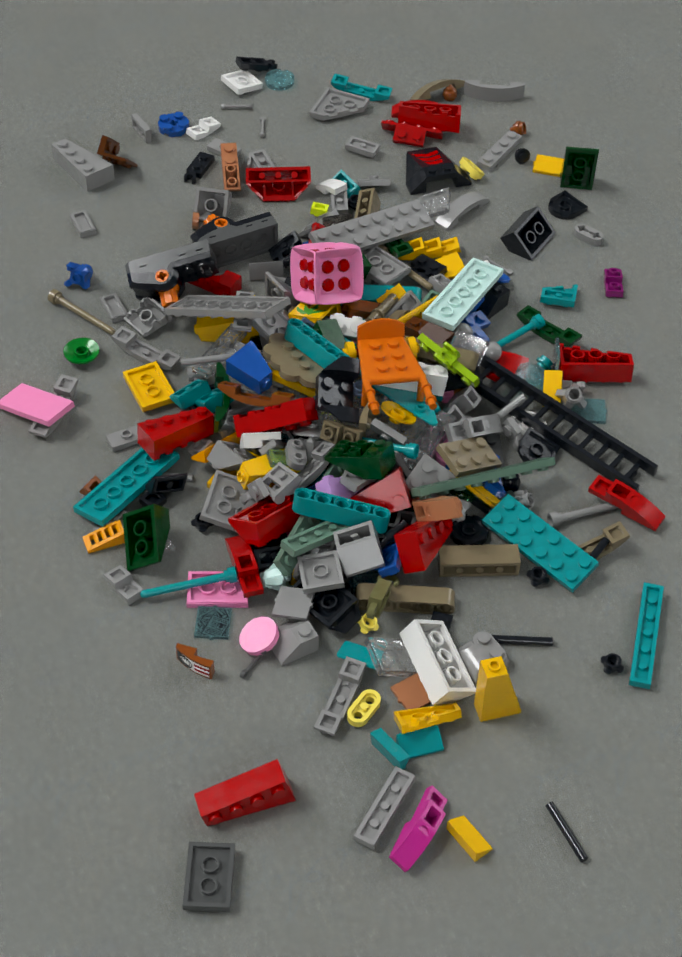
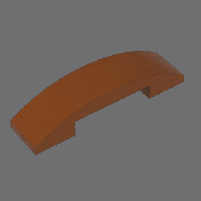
M222 381L217 386L227 396L254 406L280 405V403L295 398V394L281 391L272 393L271 397L241 392L242 384Z

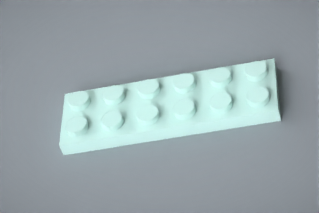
M473 257L422 313V319L454 331L503 275L504 269Z

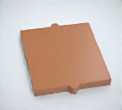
M418 673L390 687L397 697L398 703H401L406 710L421 708L431 703Z

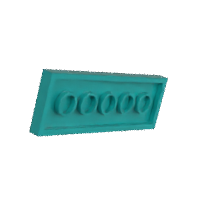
M141 448L73 506L74 512L103 527L145 490V485L153 477L161 476L180 459L179 453L175 451L169 455L164 453L160 455V459L154 461Z
M507 494L482 519V523L508 544H518L521 554L538 567H543L548 575L572 593L599 566V562L510 494Z

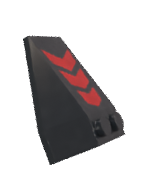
M437 147L407 151L406 187L410 195L426 193L427 182L452 178L456 187L471 185L472 182L467 173Z

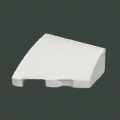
M281 432L243 433L240 439V448H262L272 439H281Z

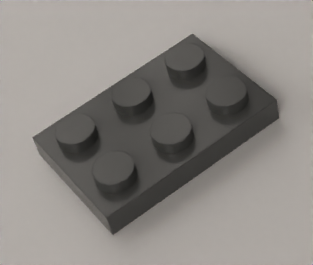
M189 842L183 910L230 912L235 843Z

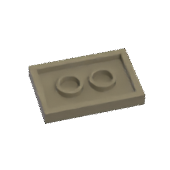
M482 436L441 443L436 448V451L455 477L500 468L502 462Z

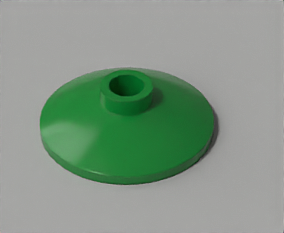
M76 338L64 346L63 354L71 363L86 364L95 360L100 350L99 345L90 338Z

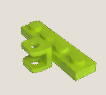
M421 333L418 336L419 347L426 353L430 351L438 363L443 365L452 374L455 375L457 373L460 375L462 382L467 386L472 385L476 388L480 383L479 378L457 361L460 353L447 341H445L443 348H441L425 334Z

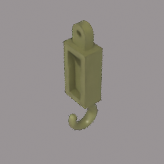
M379 574L377 583L369 596L366 612L367 618H380L390 597L392 581L394 582V587H397L400 583L398 577L389 575L382 578Z

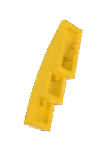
M422 237L407 241L414 252L397 259L411 261L421 254L432 259L454 252L460 253L461 249L457 237L444 241L437 237L424 242Z

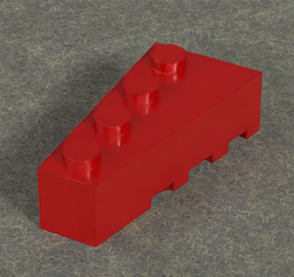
M314 397L299 398L280 403V405L264 407L261 410L249 411L247 414L233 415L237 438H241L243 433L281 432L282 434V430L293 431L299 425L300 427L312 425V421L319 420L317 410H315Z
M278 759L194 794L200 816L207 826L217 825L224 821L296 801L289 779Z

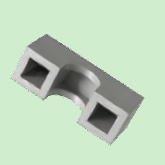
M472 385L455 393L437 414L438 425L435 427L442 435L446 434L444 425L465 420L466 417L464 415L474 409L482 400Z

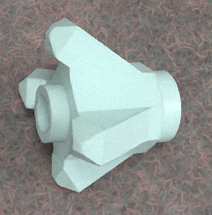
M274 563L269 569L260 573L263 588L279 591L280 586L292 587V585H289L291 575L284 577Z

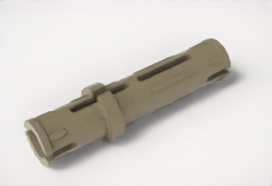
M389 294L377 308L371 311V315L365 321L384 318L385 314L398 301V297L393 300L397 295Z

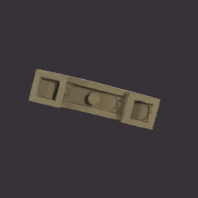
M440 79L430 82L416 91L410 100L431 99L430 92L449 85L458 89L464 87L465 81Z
M620 521L602 529L603 534L578 547L590 555L602 538L606 537L610 542L596 560L606 556L630 538L629 533Z

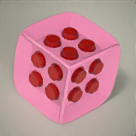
M320 242L292 247L290 255L291 288L293 297L297 301L311 305H332L355 302L362 299L364 288L363 257L359 246L344 242Z

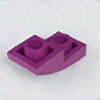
M604 269L606 297L623 298V276L621 269Z

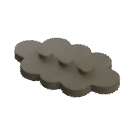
M271 334L268 344L263 347L262 353L267 360H270V367L279 371L280 377L286 381H299L307 388H316V377L324 368L297 349L292 342H288L284 338V334Z

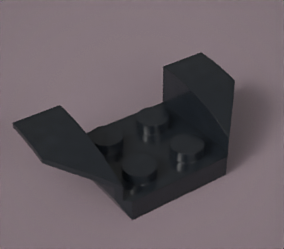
M341 356L317 375L315 410L331 413L342 422L359 424V409L353 407L354 380L360 374V359Z

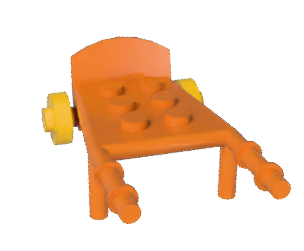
M373 319L357 326V348L355 349L354 342L350 341L345 342L344 349H342L348 356L360 359L362 376L361 406L365 407L368 403V408L372 411L373 415L380 413V404L375 398L376 392L371 385L418 381L417 401L423 402L425 395V403L429 405L431 410H435L437 408V399L431 391L432 385L428 383L427 377L417 361L419 343L416 342L414 336L404 338L405 324L395 319Z

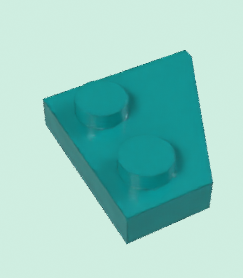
M574 284L570 289H564L563 286L543 287L540 302L547 305L554 304L565 308H574L578 285Z

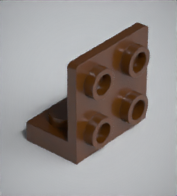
M102 135L97 152L98 155L102 156V159L111 164L122 165L125 168L131 169L132 166L137 168L138 164L116 156L120 150L119 142Z

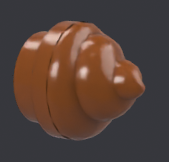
M452 85L447 86L442 93L446 101H454L458 94Z
M516 121L510 128V131L520 135L526 134L527 130L525 122Z

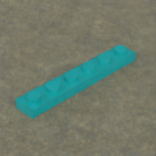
M646 582L643 584L629 678L630 686L650 689L664 590V586Z

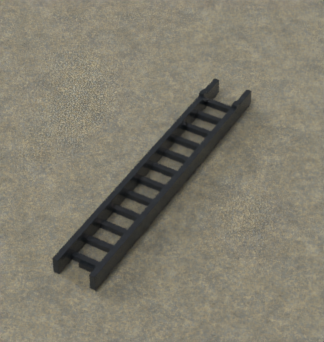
M465 342L462 344V349L471 350L479 354L477 364L486 369L481 374L482 381L490 373L500 378L491 388L484 384L478 385L476 388L473 387L480 396L502 409L510 403V400L519 391L523 392L529 398L508 414L516 417L517 420L523 422L526 426L532 427L538 433L560 445V448L612 482L617 479L638 492L640 485L632 481L637 475V470L641 468L652 476L656 474L657 464L487 357L486 353L476 350ZM507 382L515 388L504 398L495 391ZM535 400L544 407L535 416H532L524 410ZM548 410H551L558 417L547 426L539 419ZM563 419L573 425L564 436L554 430ZM578 429L588 434L579 445L569 440ZM593 439H596L604 445L592 455L584 448ZM608 448L619 454L610 465L599 459ZM624 458L635 464L625 475L614 469Z

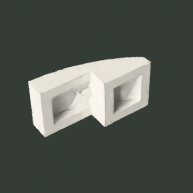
M213 117L199 119V125L187 128L186 134L194 140H199L216 131L221 126V123Z
M328 179L315 185V188L323 194L330 192L333 195H337L347 190V183L338 179Z

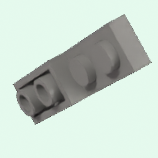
M499 414L478 416L444 425L448 442L479 436L484 437L503 432Z

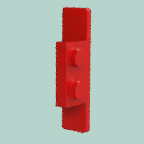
M393 120L381 121L382 129L395 131L393 136L394 143L423 148L426 137L441 140L443 138V133L438 128L430 129L422 125L413 126L406 122L396 123Z

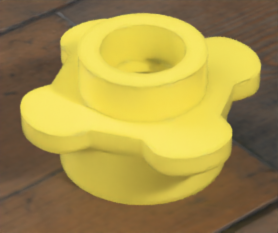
M366 613L357 622L363 634H367L372 630L377 631L379 628L377 618H367Z

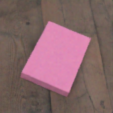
M188 571V580L223 573V571ZM239 580L231 584L230 582L221 581L187 589V608H248V597L244 598Z

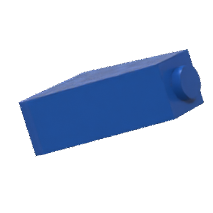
M248 342L226 360V374L259 395L271 387L273 382L272 370L254 342Z

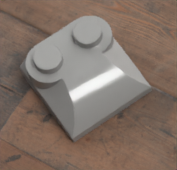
M481 631L476 633L473 640L457 649L474 685H477L480 660L502 656L505 667L508 668L510 664L505 650L488 632Z

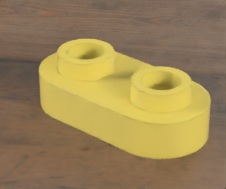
M463 156L459 161L461 164L460 168L469 172V176L472 179H482L485 173L471 160Z
M372 689L364 690L349 707L347 720L350 725L362 727L375 714L381 703V696L377 691Z

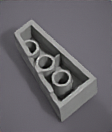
M67 139L51 144L54 161L87 192L115 180L113 164Z

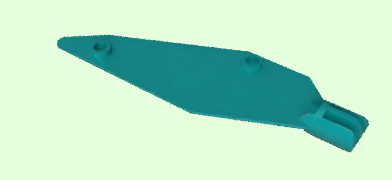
M371 385L374 389L413 413L415 417L422 419L432 426L438 425L435 410H431L429 405L425 403V397L423 402H418L417 392Z

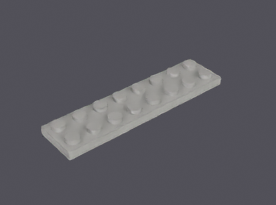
M417 199L311 231L308 237L312 243L344 242L357 245L363 251L433 229L435 223Z
M187 295L164 309L166 315H174V317L183 315L186 317L198 316L199 318L210 316L211 318L223 317L224 319L236 317V319L249 318V320L262 318V320H268L273 317V314L284 311L285 307L290 305L291 302L289 297Z

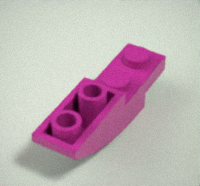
M433 785L426 788L411 821L405 823L390 853L389 858L404 872H407L423 853L446 815L443 809L448 800Z

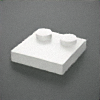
M240 70L221 75V81L238 95L263 88V83L249 71Z

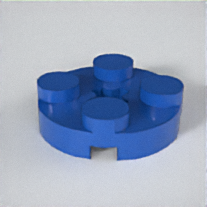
M182 112L159 116L158 129L163 135L166 133L169 137H179L184 135L186 129L189 128V120Z

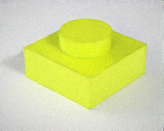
M313 202L310 214L318 217L328 212L329 205Z

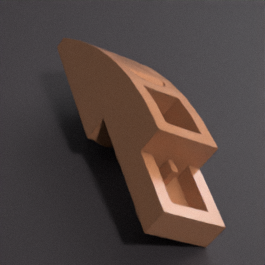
M220 143L224 190L241 191L236 143Z
M439 496L428 499H420L419 497L411 499L417 521H439L463 516V506L458 497Z

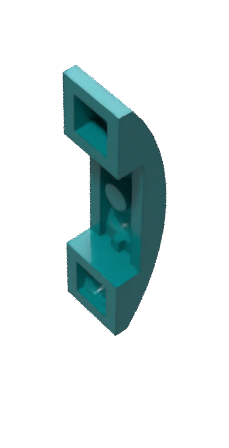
M336 73L331 80V85L337 90L370 98V101L389 99L393 89L379 84L374 89L348 82L349 77Z

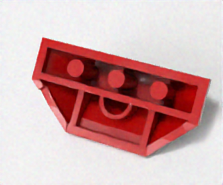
M310 166L245 168L246 185L262 202L296 201L311 184Z

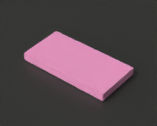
M23 383L0 399V409L48 427L75 407L72 400Z

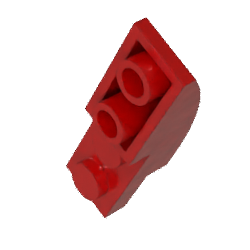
M598 475L589 486V493L622 509V515L655 532L665 519V515L652 502L617 479L612 482Z
M240 535L225 538L232 565L235 566L244 598L264 594L258 565L250 544H247Z

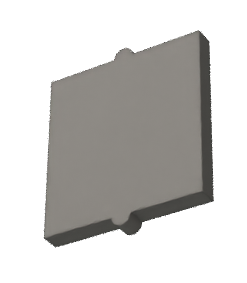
M280 586L277 598L274 599L275 605L272 616L306 621L310 609L313 608L312 602L315 593L304 594L302 588Z

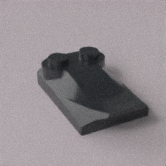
M301 578L292 587L303 589ZM338 588L315 592L312 602L313 608L310 609L309 613L328 629L346 634L361 620L359 601L347 589Z

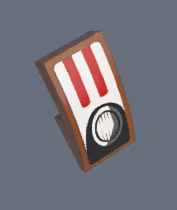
M177 643V659L196 674L212 679L215 673L214 661L199 657L197 655V648Z

